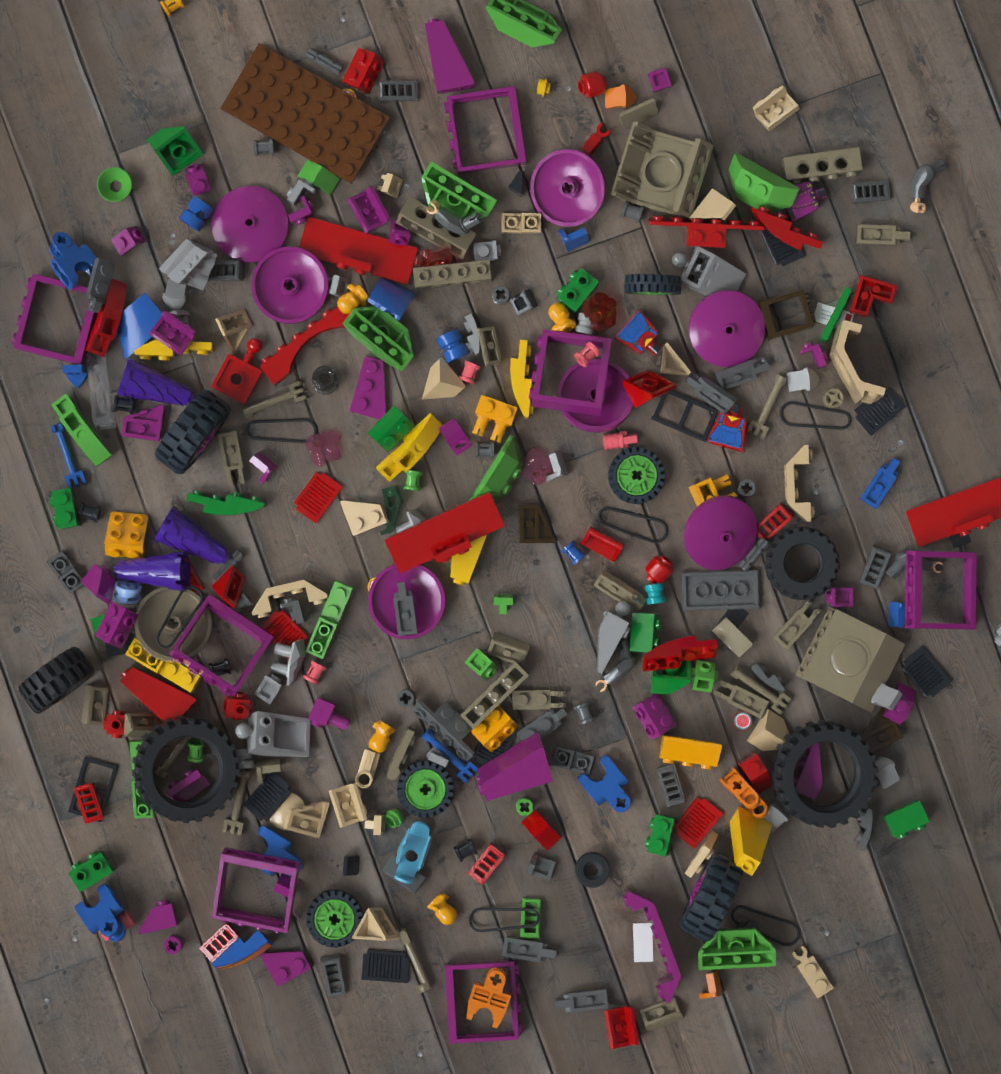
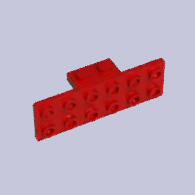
M652 216V219H648L649 225L687 226L686 246L725 248L726 228L765 230V226L761 225V222L748 220L747 224H741L740 220L728 219V223H722L721 219H709V222H703L702 218H690V221H684L683 217H671V220H664V216Z
M312 217L307 218L299 248L310 252L318 260L336 264V267L339 269L347 270L350 268L360 275L366 276L367 273L406 285L409 282L418 251L416 247L410 245H396L389 243L388 239Z
M1001 477L907 510L905 513L917 546L921 547L959 533L960 536L972 533L971 529L978 527L979 530L990 526V522L1001 518Z
M487 492L392 535L384 541L401 574L434 558L437 563H444L456 554H465L472 547L471 541L496 531L505 525L490 492Z

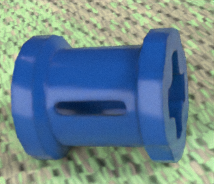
M574 540L561 551L571 559L573 566L586 555L585 552L582 553L575 545Z

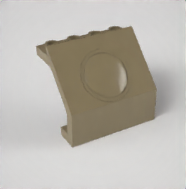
M633 122L610 195L619 198L620 201H628L630 204L643 206L644 208L670 216L690 218L714 145L698 138L695 141H689L655 131L639 122Z
M829 607L795 676L872 713L875 704L871 703L872 697L882 683L886 684L905 644L850 615Z

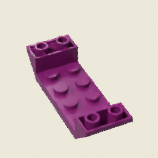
M628 888L624 889L625 895H622L626 907H631L632 912L643 908L648 921L652 920L653 922L650 928L654 938H659L660 943L657 944L661 957H666L667 961L664 962V965L669 975L659 979V985L656 988L660 998L665 999L666 1003L671 1001L682 976L656 906L652 899Z

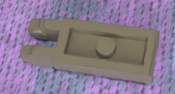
M237 430L219 433L220 451L229 486H233L234 483L231 471L237 469L239 482L245 484L244 466Z
M810 599L772 637L785 650H788L813 623L812 620L821 612V609L818 607L814 609L809 617L803 614L812 604Z
M721 679L719 680L721 686L727 687L732 691L729 697L716 690L713 693L714 695L760 719L762 718L769 701L736 685L733 686Z
M512 691V709L565 708L566 703L564 702L551 703V696L561 697L566 695V691Z
M406 728L386 774L388 779L392 781L398 778L397 776L400 774L399 765L400 763L404 764L408 756L405 752L408 746L412 747L415 741V732L410 728Z

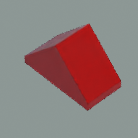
M231 566L211 587L232 608H235L245 576L234 566Z
M536 809L521 822L547 851L561 839L559 834Z

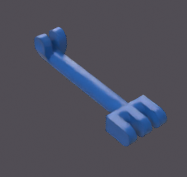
M58 423L50 426L52 433L57 435L70 475L64 476L68 488H73L71 480H74L76 487L80 486L78 480L80 477L82 483L86 484L87 480L84 471L77 472L64 434L63 424Z
M429 728L421 735L426 742L429 741L459 769L456 775L466 784L469 780L464 775L467 774L471 778L474 776L469 769L472 768L475 772H478V768L470 760L464 764L434 736V732Z

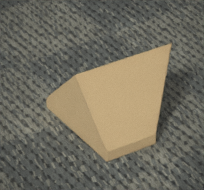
M712 188L690 218H718L725 220L736 205Z
M245 309L215 319L234 356L252 327Z
M666 343L663 346L660 373L688 376L691 371L671 346Z
M442 357L430 367L422 400L455 397L466 387Z
M767 709L747 741L762 751L777 750V745H783L786 741L783 737L787 733L789 734L784 719Z
M377 907L366 910L351 939L389 941L398 940L400 937L384 909Z

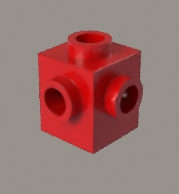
M238 691L234 697L224 695L223 713L225 717H231L233 720L248 718L249 712H252L253 702L250 701L248 694Z
M112 711V714H108L107 718H104L103 729L106 730V734H111V738H123L125 725L124 711ZM116 721L120 724L119 728L116 726Z

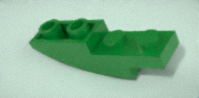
M193 490V494L188 493L186 498L187 501L203 504V512L214 515L247 514L263 509L266 506L265 503H262L261 498L251 496L249 500L243 498L244 494L232 492V495L227 494L225 501H223V497L212 495L211 498L204 497L205 493Z

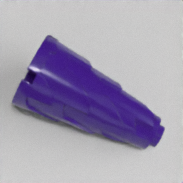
M128 358L117 395L122 397L128 396L142 400L166 402L183 407L184 405L187 406V403H190L194 397V393L191 392L192 389L189 386L174 381L168 376L137 363Z
M173 506L165 517L154 540L176 550L180 549L194 557L198 556L211 563L220 564L222 562L225 564L230 555L225 545L209 535V532L195 524L194 520Z
M186 552L167 553V555L119 561L113 567V574L119 580L185 591L187 588L184 585L189 586L191 566L190 562H185V558H189Z

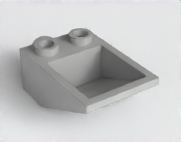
M699 246L694 249L689 260L681 252L674 254L672 257V263L675 267H685L681 275L682 285L704 296L720 290L738 291L746 273ZM697 258L702 259L701 265L696 263ZM688 275H692L694 277V280H688Z
M625 601L616 604L615 615L607 612L598 628L597 672L600 674L603 673L621 637L626 638L630 630L627 627L629 622L622 619V617L630 613V605Z
M256 711L248 716V725L241 723L235 729L237 737L241 739L247 738V754L288 757L309 756L310 720L308 718Z

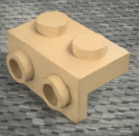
M782 85L774 89L766 98L758 101L753 110L756 118L770 132L798 111L799 105L790 97L786 88Z
M356 783L347 784L329 791L340 828L367 820V809L362 803L361 790Z

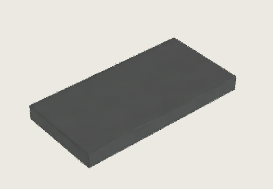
M758 570L681 573L683 611L760 608Z

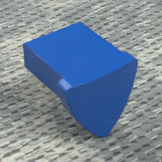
M581 228L566 235L563 229L558 230L559 236L568 252L589 242L585 228Z
M82 364L63 365V373L67 375L69 381L76 388H79L84 383L89 368Z
M890 602L888 626L904 627L905 603Z

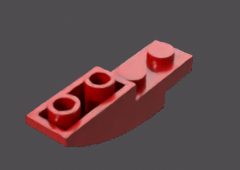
M762 206L759 209L752 207L751 211L756 219L761 222V225L765 226L766 230L781 241L801 250L803 243L821 249L823 242L818 239L819 236L808 232L807 235L801 233L802 229L791 226L792 222L787 220L788 216L779 212L776 215L771 214L770 209Z
M111 279L105 303L101 306L100 312H96L98 316L87 342L86 351L105 357L111 340H114L120 323L127 284Z
M689 636L666 642L644 655L642 670L679 668L681 661L716 658L717 641L716 639L697 641L696 636Z

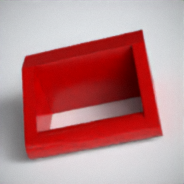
M591 526L581 542V545L612 562H615L624 544Z

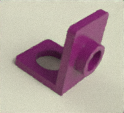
M455 418L439 427L440 432L456 456L472 446ZM465 443L462 448L457 449L459 445Z

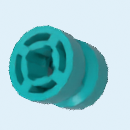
M664 583L645 585V591L648 593L647 605L666 602V598L663 595Z

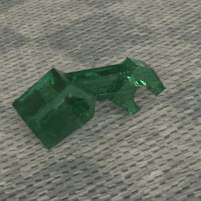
M399 485L382 489L385 507L389 509L387 515L389 522L386 523V529L380 531L381 535L392 533L396 528L397 517L401 505L404 503ZM396 496L397 503L391 506L390 497Z

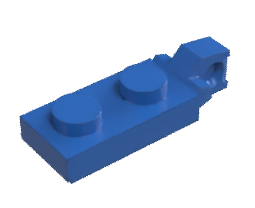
M892 458L888 466L883 464L867 486L860 500L877 509L897 478L898 472L895 469L900 461Z

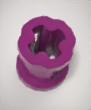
M172 935L165 940L164 949L169 954H176L182 949L183 941L180 936ZM171 941L178 943L176 949L174 947L170 948Z

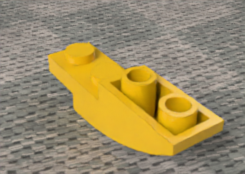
M194 338L183 354H189V351H197L198 355H208L209 352H213L214 344L212 342H195ZM157 339L142 345L134 351V355L139 356L140 360H151V357H158L160 361H170V358H175V352Z
M520 340L518 359L511 358V383L517 405L524 418L529 419V414L533 415L529 393L530 388H534V384H532V379H525L524 377L529 375V364H526V356L530 357L531 345H527L528 340Z
M431 413L427 415L402 438L404 442L376 466L378 472L390 482L401 471L405 473L409 471L435 441L440 433L439 427L442 426V423Z
M137 638L133 639L125 655L190 693L194 692L202 678L201 675H195L190 672L188 667L182 663L165 662L152 657L141 647Z

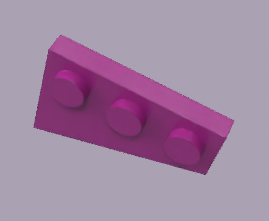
M367 356L364 357L350 412L378 420L386 414L384 361Z

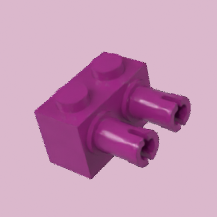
M317 697L308 717L309 720H312L310 724L318 728L331 724L343 730H347L351 719L335 713L337 704L322 697Z

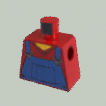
M640 310L634 314L614 338L640 355L647 349L655 356L662 348L654 341L659 334L658 331Z
M733 405L729 415L720 413L707 441L712 445L745 453L749 422L741 418L743 408Z

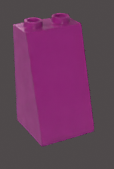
M539 732L534 733L478 768L479 776L476 777L480 795H485L486 801L552 782L553 778Z

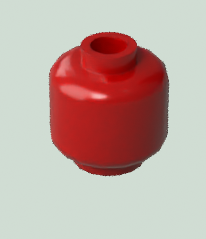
M598 71L583 74L580 80H578V90L586 98L603 95L607 87L606 77L602 76Z
M664 555L654 556L645 567V571L648 574L646 578L654 584L656 582L665 583L673 573V563Z

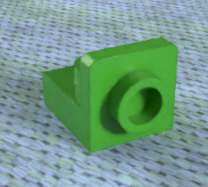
M478 648L464 662L486 681L495 675L499 667Z

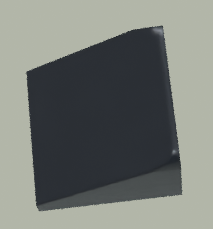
M518 171L509 185V190L520 197L522 194V172Z
M530 289L509 299L517 316L538 306Z
M344 856V876L358 875L359 856Z

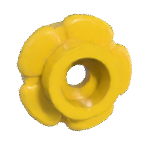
M547 78L545 80L539 79L537 94L542 95V97L545 94H549L551 83L547 82Z

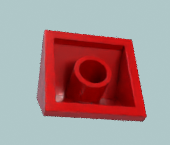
M650 370L623 380V386L635 408L677 388L676 383Z

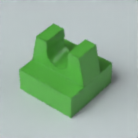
M494 594V605H499V614H507V605H513V594Z

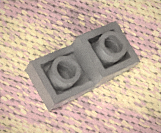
M471 313L465 316L466 322L463 323L467 332L473 333L467 337L468 342L465 344L470 354L474 352L475 356H477L480 349L479 335Z

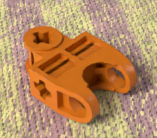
M734 767L731 768V771L723 779H719L726 789L756 819H762L767 816L769 807ZM764 806V811L761 814H755L756 807Z
M491 968L486 975L484 984L474 981L468 1001L466 1019L472 1020L473 1014H476L479 1009L487 1008L493 1015L492 1027L498 1028L511 998L510 992L503 991L506 974L501 968ZM498 974V975H499V979H501V980H497V982H493V978H492V977H495V975Z

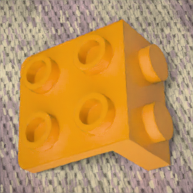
M111 512L104 542L106 555L130 559L144 558V540L148 516L145 514Z

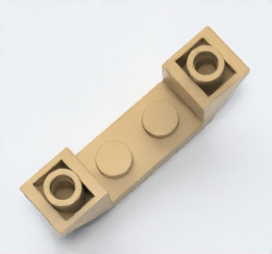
M809 445L802 446L784 465L786 505L804 522H811V518H814V506H811V502L795 503V499H798V488H795L794 480L798 479L797 469H794V465L809 464V461L812 460V449H809Z
M306 580L266 588L254 607L252 615H257L258 618L269 616V612L273 611L270 600L272 595L273 599L284 597L285 592L291 591L292 594L303 592L302 588H306L309 602H314V605L325 603V599L329 596Z

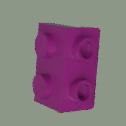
M373 186L347 200L365 233L385 225L390 220L389 212L383 206L379 193Z
M164 310L161 318L151 329L149 335L182 356L194 340L196 331L191 325L184 324L178 320L175 314Z
M112 601L95 636L110 645L122 649L138 618V614Z
M655 693L633 706L636 717L642 723L646 734L651 740L677 726L659 694Z
M192 768L184 774L185 779L180 782L175 780L168 785L169 790L166 791V794L169 798L172 797L176 801L186 802L209 786L210 783L200 769L194 771Z

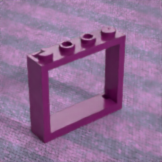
M515 86L447 96L444 108L445 114L449 113L450 121H447L448 133L452 132L453 139L449 141L451 151H455L456 158L452 159L454 170H458V175L526 165ZM508 97L518 159L463 167L454 104Z
M32 274V277L28 278L26 289H28L27 296H24L21 307H23V312L17 319V326L19 328L12 338L13 348L75 365H84L87 353L85 348L94 326L96 312L93 313L86 310L74 357L22 344L38 282L67 289L60 280ZM77 285V287L71 290L86 294L88 287Z
M543 329V334L538 336L537 347H540V353L535 355L534 364L537 365V371L533 370L532 382H535L534 388H530L529 399H532V407L601 416L612 338ZM548 341L585 347L588 342H591L596 348L602 349L595 402L539 395Z
M906 551L905 628L976 630L977 553ZM922 557L964 558L963 624L921 623Z
M209 594L169 655L172 656L171 658L176 663L186 665L193 674H199L204 677L208 684H215L221 688L220 691L223 694L234 697L273 636ZM206 608L261 644L234 686L179 651Z
M225 847L220 858L212 918L222 920V922H233L238 926L248 925L258 930L268 929L273 930L275 933H287L291 927L300 862ZM229 863L291 875L285 919L222 907Z
M514 960L445 964L449 1044L519 1040V1034H522V1023H518L517 1015H521V1003H517L516 996H520V984L515 982V976H519V967L514 965ZM509 967L513 1031L457 1035L453 970Z

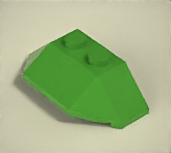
M490 0L486 6L487 12L499 31L530 47L554 44L561 33V27L557 25L551 14L524 0Z
M737 152L734 153L728 170L734 196L737 199L757 209L760 206L770 209V213L794 205L800 190L799 187Z
M430 162L421 177L428 206L435 209L430 202L436 200L440 204V209L445 208L454 216L467 218L475 212H479L482 217L478 219L486 218L497 202L493 197L433 162Z
M376 306L354 308L342 323L357 341L382 361L400 371H403L414 357L408 329L389 313L380 310Z
M509 435L469 500L487 492H490L493 500H498L510 492L511 484L514 479L520 476L523 466L518 442L512 435Z
M755 927L718 929L711 941H706L698 951L699 970L776 966L775 946Z

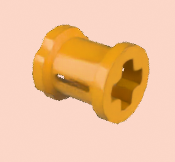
M181 0L159 2L168 17L178 8H184Z

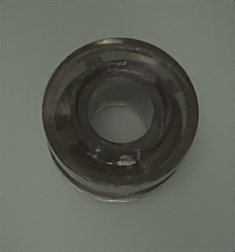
M330 366L318 367L312 374L314 390L322 395H329L335 392L339 385V377L336 370ZM327 376L331 381L328 384H322L320 379Z

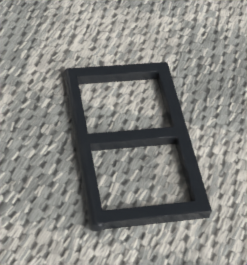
M671 390L668 394L688 402L680 423L676 426L657 418L667 393L662 395L651 419L706 442L707 435L718 410ZM691 404L712 412L703 437L682 428Z
M84 757L76 787L84 785L81 782L87 762L113 769L107 790L96 788L97 793L105 795L101 807L104 814L118 765ZM74 791L68 812L82 816L81 811L73 809L76 802Z

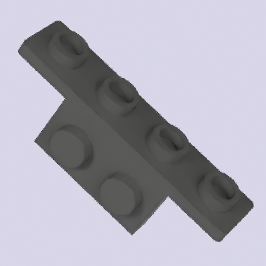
M421 700L414 705L412 710L415 712V715L427 723L430 730L436 732L443 742L456 752L459 758L467 762L475 754L462 741L471 731L472 727L446 701L434 713Z

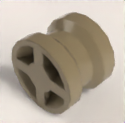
M830 389L823 396L825 406L830 409L839 407L844 400L842 392L838 389Z

